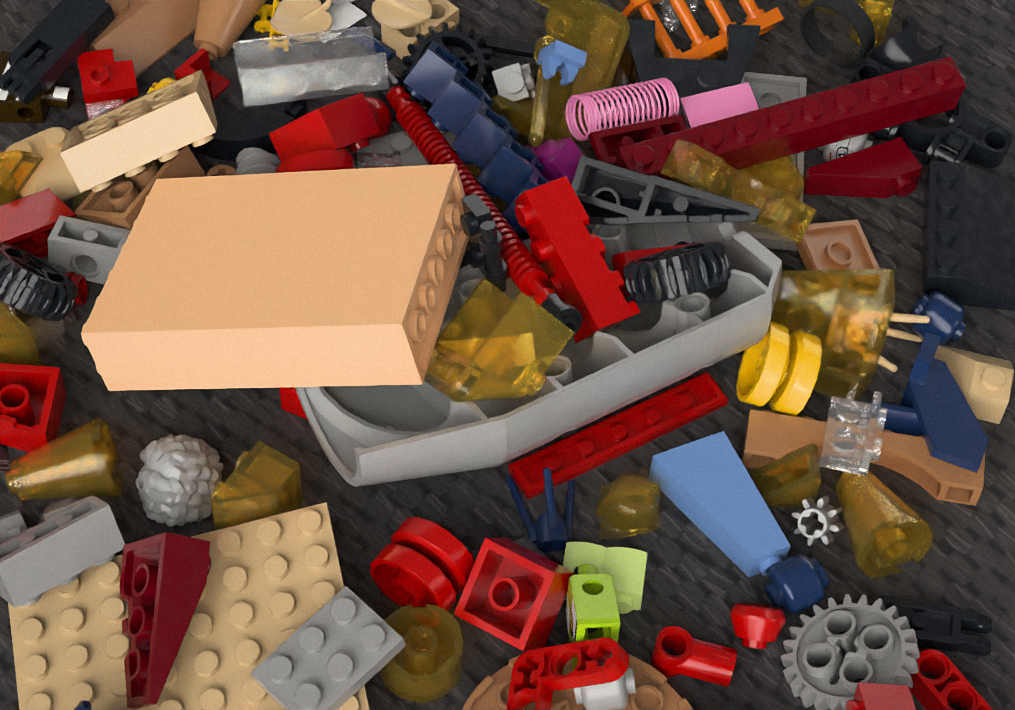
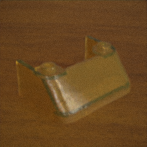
M534 0L549 8L545 18L547 34L553 40H559L587 52L585 66L579 69L573 82L566 86L560 85L562 76L561 73L556 71L555 76L550 81L542 105L532 100H523L515 103L496 94L491 97L493 103L489 108L498 115H504L521 135L549 140L571 137L575 143H579L582 141H578L571 134L566 122L565 111L567 102L571 96L610 88L629 37V22L622 13L597 0ZM578 100L576 105V121L581 133L584 136H586V134L583 132L580 126L578 118V107L580 100ZM582 103V107H581L582 121H583V125H584L586 131L588 132V128H587L586 123H585V120H584V111H583L584 105H583V103Z
M482 278L436 340L424 382L456 403L522 398L527 394L533 396L543 386L546 380L545 372L575 332L523 292H520L513 301L485 278Z

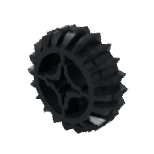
M444 22L441 26L442 32L436 33L435 28L430 25L428 27L429 37L426 38L423 34L418 33L416 38L420 45L410 43L407 46L411 55L403 56L402 58L403 64L408 67L401 71L403 79L406 78L408 72L434 40L446 50H448L447 46H454L469 52L470 54L468 55L465 52L453 55L460 59L469 71L467 73L471 72L470 68L478 65V71L473 83H479L490 96L491 89L486 84H495L493 75L490 72L496 70L497 66L495 61L489 60L494 55L492 48H484L486 39L482 36L474 40L476 33L473 28L468 29L465 34H462V24L457 23L454 31H449L448 23ZM412 95V101L418 103L422 101ZM425 99L422 106L423 109L428 112L432 103Z
M716 241L700 242L693 245L675 247L633 260L623 268L625 277L623 280L631 301L634 300L636 303H653L692 295L693 293L705 291L706 289L723 284L731 277L729 269L731 265L729 256L725 252L722 243Z
M0 243V301H4L10 307L20 310L23 314L27 313L35 318H42L45 321L55 322L64 319L67 313L72 310L76 302L74 300L78 295V288L72 279L64 275L63 271L55 268L53 264L44 261L41 257H37L29 251L26 252L17 246L12 247L7 243Z

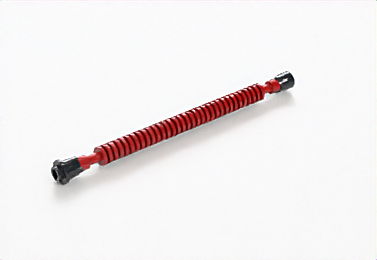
M393 69L379 71L373 79V88L383 100L387 101L397 111V121L429 165L456 164L465 196L476 193L491 211L492 220L496 223V228L502 235L504 247L501 251V257L507 264L508 274L523 295L534 296L533 302L537 307L536 313L544 323V332L554 341H564L573 337L582 325V314L576 307L569 305L566 300L560 299L552 288L546 287L548 275L451 147L441 131L432 123L431 118L420 103L411 101L409 91L405 89V84L398 73Z

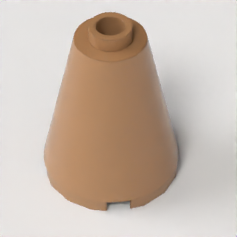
M200 0L193 42L194 46L198 50L201 48L209 52V60L226 57L266 0Z

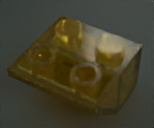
M258 441L250 452L246 451L239 457L234 472L226 482L221 481L212 492L210 501L215 530L299 509L303 503L300 464Z

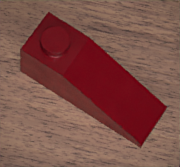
M675 115L591 132L588 137L597 160L615 165L618 148L687 129L682 115Z
M898 137L807 168L803 191L805 194L884 199L894 195L904 197L912 193L917 187L922 166L903 139Z

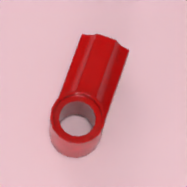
M669 626L659 632L650 655V664L665 677L684 675L729 687L736 663L737 650L694 639L685 629L679 626ZM664 649H672L679 655L672 656L666 653Z

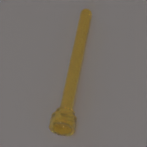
M543 36L536 41L533 54L536 62L539 50L558 40L557 38ZM540 64L529 132V143L532 146H540L543 142L551 78L549 80L543 78L542 65Z

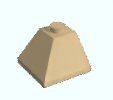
M939 345L934 358L946 363L976 418L1000 424L1010 398L1014 374L1011 361Z

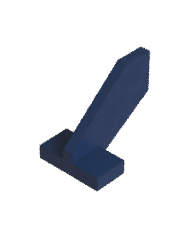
M926 332L900 406L914 408L932 457L977 473L989 440L946 363L934 358L941 337Z

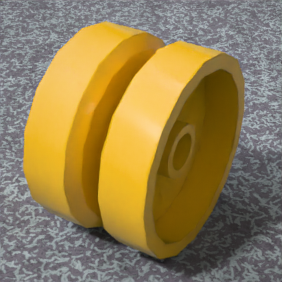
M770 321L764 338L758 344L744 351L736 385L738 399L741 402L756 407L764 406L768 402L770 409L776 413L797 416L807 403L817 380L822 355L821 340L818 336L801 330L789 335V330L785 325Z

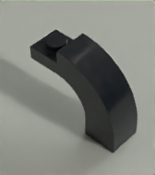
M293 84L271 107L251 116L230 115L213 106L218 123L216 132L212 134L213 139L198 147H193L192 143L188 144V146L203 155L225 161H236L240 151L251 147L261 148L267 153L275 154L277 152L268 133L307 114L306 92L301 87Z

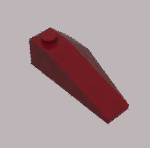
M164 532L126 544L123 547L119 588L120 599L128 600L129 618H125L122 621V634L129 635L131 649L124 660L127 708L136 709L156 705L207 582V576L211 569V558L209 556L210 541Z

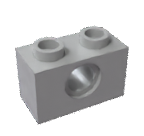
M60 215L48 237V263L53 264L55 268L64 273L74 271L76 275H84L86 281L105 284L108 274L113 269L121 252V247L125 244L131 230Z

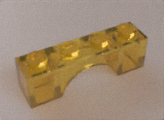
M677 139L661 171V174L680 184L760 208V216L757 222L753 223L781 238L799 244L817 211L794 197L743 174L728 165L722 158L694 143Z

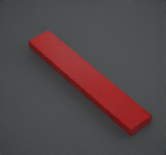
M707 371L508 465V471L527 500L545 492L543 474L545 468L551 469L554 488L726 406L728 398Z

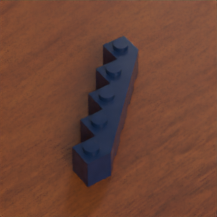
M433 40L408 72L403 82L408 85L407 89L414 97L422 101L426 99L432 103L427 112L432 117V123L444 132L450 131L456 135L451 147L456 150L455 152L461 160L469 165L475 164L481 168L477 181L481 183L480 185L484 191L493 198L497 199L500 197L507 202L502 215L506 217L510 226L520 233L527 232L526 227H521L516 218L515 200L524 191L549 182L540 173L545 167L530 148L523 147L515 141L518 132L507 118L502 114L498 115L489 108L493 100L479 83H473L465 77L469 70L464 63Z

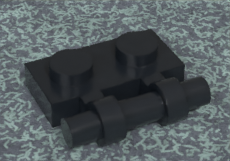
M476 193L463 197L461 199L464 214L460 215V222L465 235L469 237L470 246L466 247L469 263L473 269L479 268L486 281L490 283L493 293H503L507 289L506 279L509 274L507 264L501 257V251L504 247L502 235L497 230L496 223L492 220L491 211Z

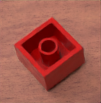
M485 538L454 615L522 651L544 648L568 592L569 577L575 575V572L508 538Z

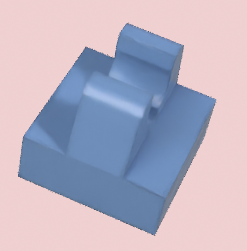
M555 40L539 50L537 64L542 65L544 79L549 80L554 77L557 71L562 76L560 85L566 86L573 82L579 69L585 66L587 52Z

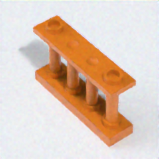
M629 0V5L622 11L624 19L640 12L644 20L655 21V40L664 54L663 58L711 60L726 53L727 26L729 24H737L730 20L720 0H704L720 28L718 31L719 35L710 39L708 35L704 36L685 0H669L692 41L690 45L692 49L682 53L680 48L676 49L653 8V5L663 0ZM738 0L747 15L745 18L746 22L741 25L761 26L759 36L773 30L784 19L778 7L765 13L763 8H758L754 0Z

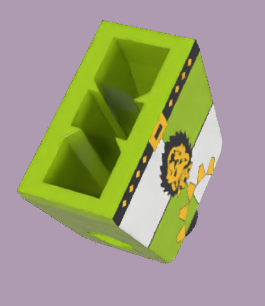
M581 564L573 570L575 575L569 577L566 617L569 643L598 638H612L618 643L620 616L613 578L608 573H598V568L593 564ZM598 627L595 632L588 633L587 628ZM578 657L571 659L572 671L577 666Z

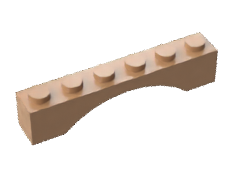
M750 409L741 460L745 468L780 474L794 466L815 460L836 458L862 460L882 465L903 474L922 486L937 500L976 506L984 487L985 453L977 473L932 457L923 435L898 434L887 429L874 430L856 427L849 423L837 424L815 420L807 416L794 417L777 414L770 410L758 411Z

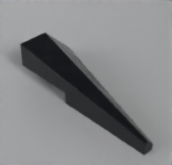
M582 155L572 182V187L589 217V225L757 222L761 213V209L657 176L644 175Z

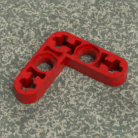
M598 638L526 651L514 663L506 710H523L531 702H536L535 710H551L553 691L616 681L627 671L630 663L629 655L612 638ZM578 657L575 669L563 675V668L567 661Z

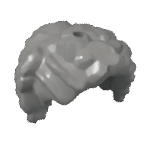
M170 434L167 437L152 441L141 451L139 455L140 459L144 462V466L139 471L135 484L139 490L138 494L143 502V509L146 512L147 518L155 520L160 524L166 523L167 526L172 527L175 524L183 526L194 521L200 522L211 515L215 509L214 503L218 501L216 492L224 488V484L221 481L223 463L219 462L220 456L217 450L209 447L202 439L192 438L188 435L180 434L174 436Z

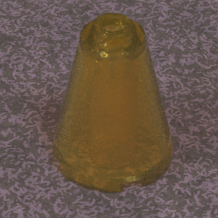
M102 418L93 419L11 462V470L5 473L10 493L12 495L17 494L20 500L82 499L92 495L97 498H113L121 496L123 493L122 477L113 479V472H116L115 461H119L118 453L109 427L106 423H102Z
M853 468L841 475L836 484V493L840 507L843 509L842 515L857 566L870 578H882L903 572L904 570L896 567V565L906 563L912 558L918 563L932 544L933 534L928 523L868 469Z

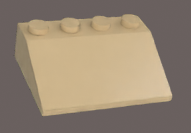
M202 70L71 128L60 154L80 193L90 188L93 193L103 190L113 183L111 179L119 175L125 174L126 177L134 176L145 170V164L157 158L159 162H165L180 153L179 148L191 143L193 147H198L213 139L212 134L216 132L218 123Z

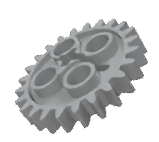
M845 594L843 604L837 605L832 597L828 598V609L823 610L820 606L813 605L815 616L811 618L801 614L799 617L803 627L791 626L789 630L794 640L783 641L785 651L788 652L781 655L783 666L786 667L783 673L787 683H790L789 685L794 697L800 696L805 708L814 704L816 710H828V708L830 710H845L847 701L853 700L858 682L853 683V681L863 678L864 680L861 681L863 683L907 685L912 688L913 682L910 674L919 672L916 659L920 658L919 648L916 644L918 642L914 629H910L908 618L906 616L899 618L896 606L885 610L883 599L881 598L870 606L867 596L864 594L858 603H852L849 594ZM847 631L844 634L837 635L840 632ZM877 646H884L880 649H873ZM821 664H827V665H825V666H823V667L816 668L817 666H819V665H821Z

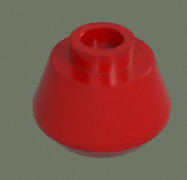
M736 603L730 609L734 635L742 638V646L766 649L767 642L776 641L786 622V616L782 609L772 606Z

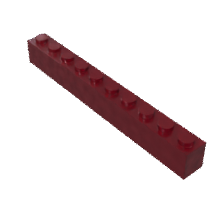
M949 56L618 148L615 166L687 185L955 109L966 87V83L952 57Z

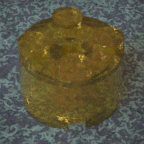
M426 604V607L412 608V605L397 609L388 616L385 622L404 638L406 647L379 671L384 684L396 696L418 704L429 703L445 696L459 681L463 668V637L459 623L448 611L436 605Z

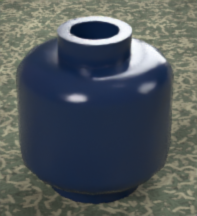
M933 291L929 295L923 293L909 312V314L928 316L930 318V322L926 324L911 323V330L923 339L926 332L940 336L939 345L942 346L949 340L954 343L957 342L967 327V323L962 321L965 314L964 307L940 291Z
M799 553L769 569V584L764 589L774 607L782 606L788 613L797 614L822 601L825 597V587L829 586V582L823 567L816 558L812 557L809 559Z

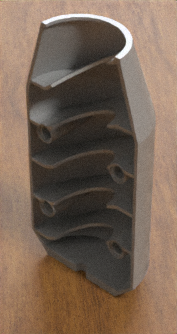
M732 222L588 225L586 228L589 234L594 233L598 237L600 236L606 248L605 263L612 272L614 271L612 256L621 252L668 247L680 241H685L689 244L693 242L716 241L724 245L725 252L729 256L731 277L723 284L706 289L705 291L693 293L692 295L653 303H636L641 313L606 332L596 331L593 337L575 343L573 337L564 341H554L544 332V323L536 313L537 307L533 302L534 296L523 295L510 276L506 279V291L495 294L492 292L490 283L486 281L479 268L473 269L469 264L458 271L444 318L453 316L460 320L463 331L459 340L532 333L535 362L533 364L526 363L525 365L426 373L422 385L295 387L310 426L328 459L342 478L354 487L497 467L554 440L568 431L591 423L678 382L702 368L716 364L758 344L766 335L770 325L782 276V260L745 230L737 233ZM529 238L522 242L525 244V246L531 253L530 243L532 241L531 238ZM624 296L627 303L631 302L630 296Z

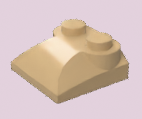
M51 127L18 141L6 149L4 156L0 159L1 167L22 198L48 188L63 202L84 193H80L60 154L70 132L69 130L62 127Z

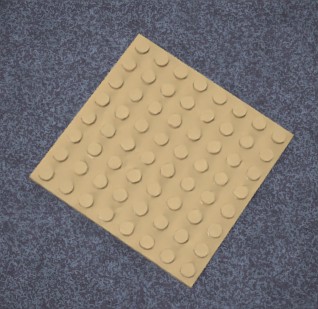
M327 502L191 536L192 538L210 541L209 556L211 558V569L207 576L203 593L156 705L136 709L127 708L124 660L131 649L129 635L122 634V621L125 618H129L128 600L120 599L119 585L123 554L115 556L106 564L93 565L80 572L78 578L69 584L49 589L42 593V597L33 604L15 608L8 603L19 710H74L82 700L90 702L91 710H285L253 679L250 672L345 587ZM365 685L338 710H370Z

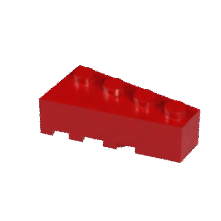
M567 176L524 191L515 200L516 218L521 227H526L532 241L530 243L531 253L536 261L542 264L545 273L548 275L546 287L552 288L560 299L566 300L569 305L576 307L582 314V325L573 336L575 343L593 337L596 331L606 332L641 313L634 300L628 303L620 290L625 285V282L619 271L612 272L605 263L606 248L600 236L598 237L594 233L589 234L586 228L589 225V217Z
M0 363V444L52 459L67 394L60 367Z

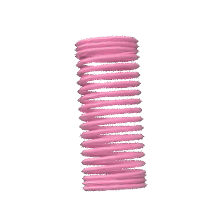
M658 78L571 96L567 102L565 111L566 122L571 134L578 141L589 140L588 135L591 132L630 125L629 117L631 124L665 118L667 111L666 99L658 84L662 86L668 98V117L678 115L680 107L677 90L667 78ZM656 88H657L658 91L660 92V95H661L662 100H663V106H664L663 116L661 115V103H660V99H659L658 93L656 92ZM578 100H580L578 107V118L580 126L583 132L586 134V136H584L581 133L576 121V105ZM582 103H583V105H584V109H583V111H584V120H585L586 126H587V128H588V132L586 131V129H585V127H584V125H583V121H582V116H581Z

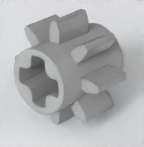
M829 496L821 497L817 505L811 497L802 500L805 510H797L792 513V516L798 519V528H796L794 534L802 533L807 537L808 546L815 544L819 537L825 545L833 542L834 537L831 531L838 532L844 529V525L838 522V514L843 510L842 507L834 508L828 504ZM814 514H819L818 520L813 518ZM818 521L824 523V526L819 529L817 528Z

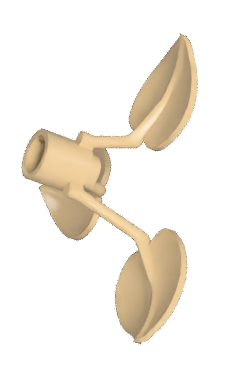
M282 0L270 19V25L280 34L292 39L311 40L319 38L332 27V16L326 10L331 7L333 0H326L322 5L320 0ZM375 0L372 4V14L375 20L390 29L413 27L428 21L433 14L428 0Z

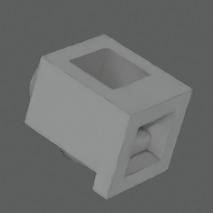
M516 63L492 71L502 106L510 107L539 98L529 63L524 65Z

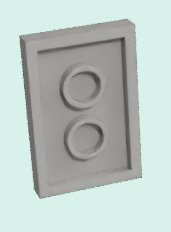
M345 586L250 673L253 679L285 710H338L406 647L404 638Z

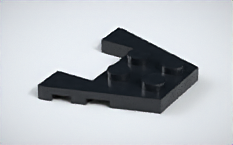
M624 19L622 22V28L628 41L631 59L635 65L639 82L667 78L675 86L679 99L741 84L761 27L758 25L729 24L727 26L726 61L656 58L654 57L655 21ZM658 84V86H659L660 89L662 90V92H663V94H664V97H665V99H666V106H667L666 117H668V115H669V103H668V98H667V95H666L664 89L662 88V86ZM656 88V92L658 93V96H659V99H660V103H661V115L663 116V112H664L663 100H662V97H661V95H660V92H659L658 89ZM680 105L678 115H682V117H683V113H682V109H681V105Z

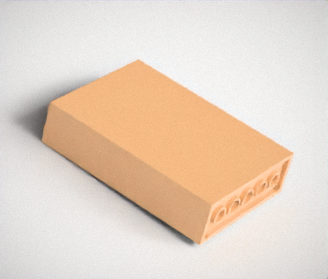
M456 164L156 179L149 195L146 196L145 203L137 219L133 223V228L125 244L121 247V252L113 269L108 274V279L100 295L96 298L93 310L82 327L83 343L88 347L96 364V370L102 376L108 391L422 385L469 240L460 222V215L464 214L461 198L466 196Z

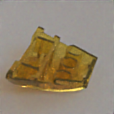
M894 269L782 271L771 321L785 325L789 330V335L801 330L818 336L821 340L822 355L817 380L813 389L820 394L825 393L841 404L839 409L848 416L852 414L876 372L896 303Z

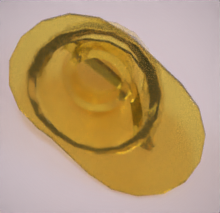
M632 472L618 476L611 483L601 484L600 498L597 502L598 508L595 511V515L600 517L599 539H618L646 534L662 526L659 521L661 490L659 484L653 482L645 475Z

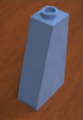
M724 431L653 455L649 471L651 481L748 577L760 573L763 576H768V571L772 566L786 560L791 545Z

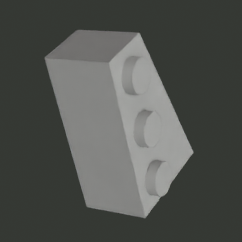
M92 495L43 514L45 522L21 531L19 525L7 528L6 533L8 537L0 539V596L15 608L27 606L38 601L42 597V593L49 589L73 582L78 578L80 572L91 566H99L111 561L115 557V553L123 550L126 544L109 504Z

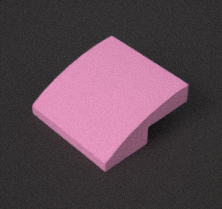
M748 82L679 99L687 129L759 109Z

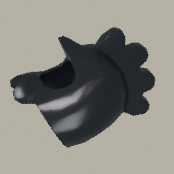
M910 14L902 21V30L877 47L869 55L871 60L877 61L894 71H899L938 60L944 46L941 44L931 50L922 48L917 38V33L919 32L917 20Z

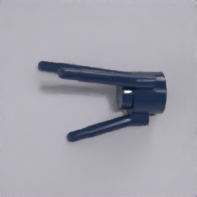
M545 468L543 470L547 513L538 516V522L534 525L513 477L508 476L506 482L528 532L529 545L537 544L538 551L542 553L551 552L553 548L555 551H564L566 543L573 541L572 520L576 482L573 479L568 481L564 519H562L561 514L556 512L551 469Z

